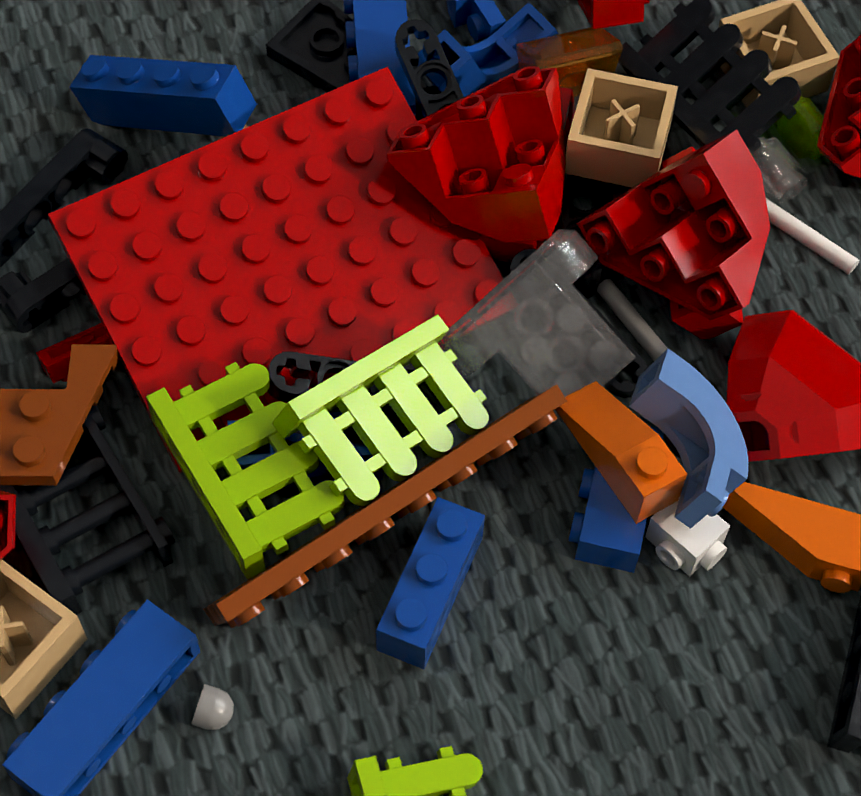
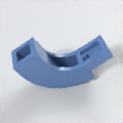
M667 349L639 376L629 407L657 426L677 449L684 470L687 472V477L674 517L691 529L706 515L710 517L715 516L725 505L729 494L747 480L749 470L748 454L741 429L722 396L692 365L670 349Z

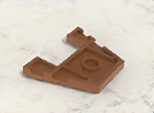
M72 344L66 389H0V485L57 486L84 432L82 425L91 407L97 405L104 391L102 385L110 369L114 370L118 363L119 353L116 345Z

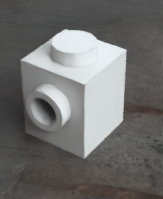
M678 500L651 517L645 537L656 546V553L666 566L673 570L680 568L690 577L700 566L704 567L707 571L710 570L727 551V547L723 543L730 525L716 514L713 517L706 515L690 529L674 517Z

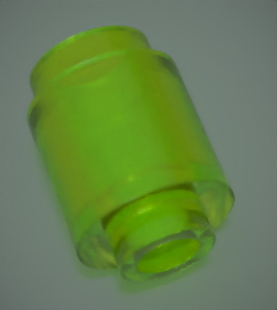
M801 95L800 100L793 106L797 114L790 120L782 116L774 123V126L798 158L802 159L809 156L811 159H816L823 155L817 147V142L824 115L810 98H804Z

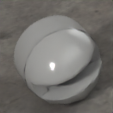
M204 684L191 725L206 730H218L227 725L232 718L234 704L229 694L220 688Z

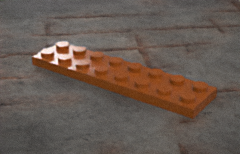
M556 384L526 400L484 427L479 433L470 436L450 449L442 457L436 458L413 473L407 480L394 485L377 496L370 504L360 507L203 610L215 626L228 623L230 628L243 625L265 610L261 600L271 595L276 600L281 596L285 597L309 581L304 572L313 567L316 573L324 568H330L353 553L348 546L353 540L358 545L367 540H373L395 525L390 517L396 513L400 519L408 513H414L437 498L432 490L436 487L441 492L450 486L457 485L478 471L473 462L476 461L477 465L481 466L491 459L495 460L517 446V441L531 433L534 434L557 420L558 418L553 410L567 402V399Z

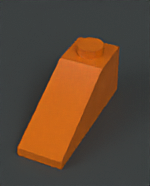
M597 381L565 397L567 402L555 409L636 524L679 500L687 472L659 434Z
M743 482L729 494L723 508L807 577L821 581L820 583L825 589L833 592L859 591L861 588V514Z

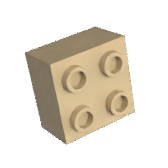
M777 0L720 19L719 27L724 24H734L742 33L743 44L736 52L739 57L743 58L753 50H762L767 53L772 63V70L764 80L770 85L779 78L792 77L798 82L801 89L800 100L828 91L840 56L802 0ZM727 62L720 66L725 74L732 68ZM753 89L742 99V102L747 108L761 94Z
M587 68L567 139L565 174L633 188L659 172L672 121L678 86Z
M1 560L0 707L17 719L84 644L87 637L76 614L5 561Z

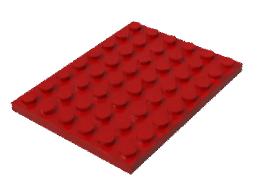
M388 66L48 214L49 221L113 345L117 346L119 358L151 421L152 418L146 396L165 387L172 401L175 402L181 399L180 389L191 385L193 390L197 391L227 376L225 367L234 362L238 364L240 369L253 363L261 364L267 368L273 358L282 352H298L359 361L437 314L449 328L447 334L438 342V345L442 346L517 309L518 304L483 240L479 239V233L451 223L389 163L386 154L399 131L417 122V119ZM285 367L279 373V375L285 377V384L292 386L294 381L298 379L291 377L290 369ZM311 371L306 379L312 381L315 372ZM336 373L325 374L323 381L334 376ZM268 392L258 397L264 407L273 402L280 401L273 398ZM244 404L212 421L217 429L220 430L228 426L227 421L239 420L251 413ZM155 426L177 471L179 473L183 472L179 464L177 463L176 459L174 458L173 454L171 453L170 449L168 448L167 444L165 443L160 432L158 431L157 427ZM200 428L191 431L197 441L205 437Z

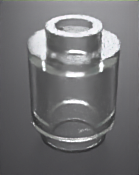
M761 137L759 140L762 145L755 152H752L750 149L749 151L761 170L765 195L769 199L774 197L779 204H783L797 196L807 185L808 179L803 175L804 168L776 137L767 140Z

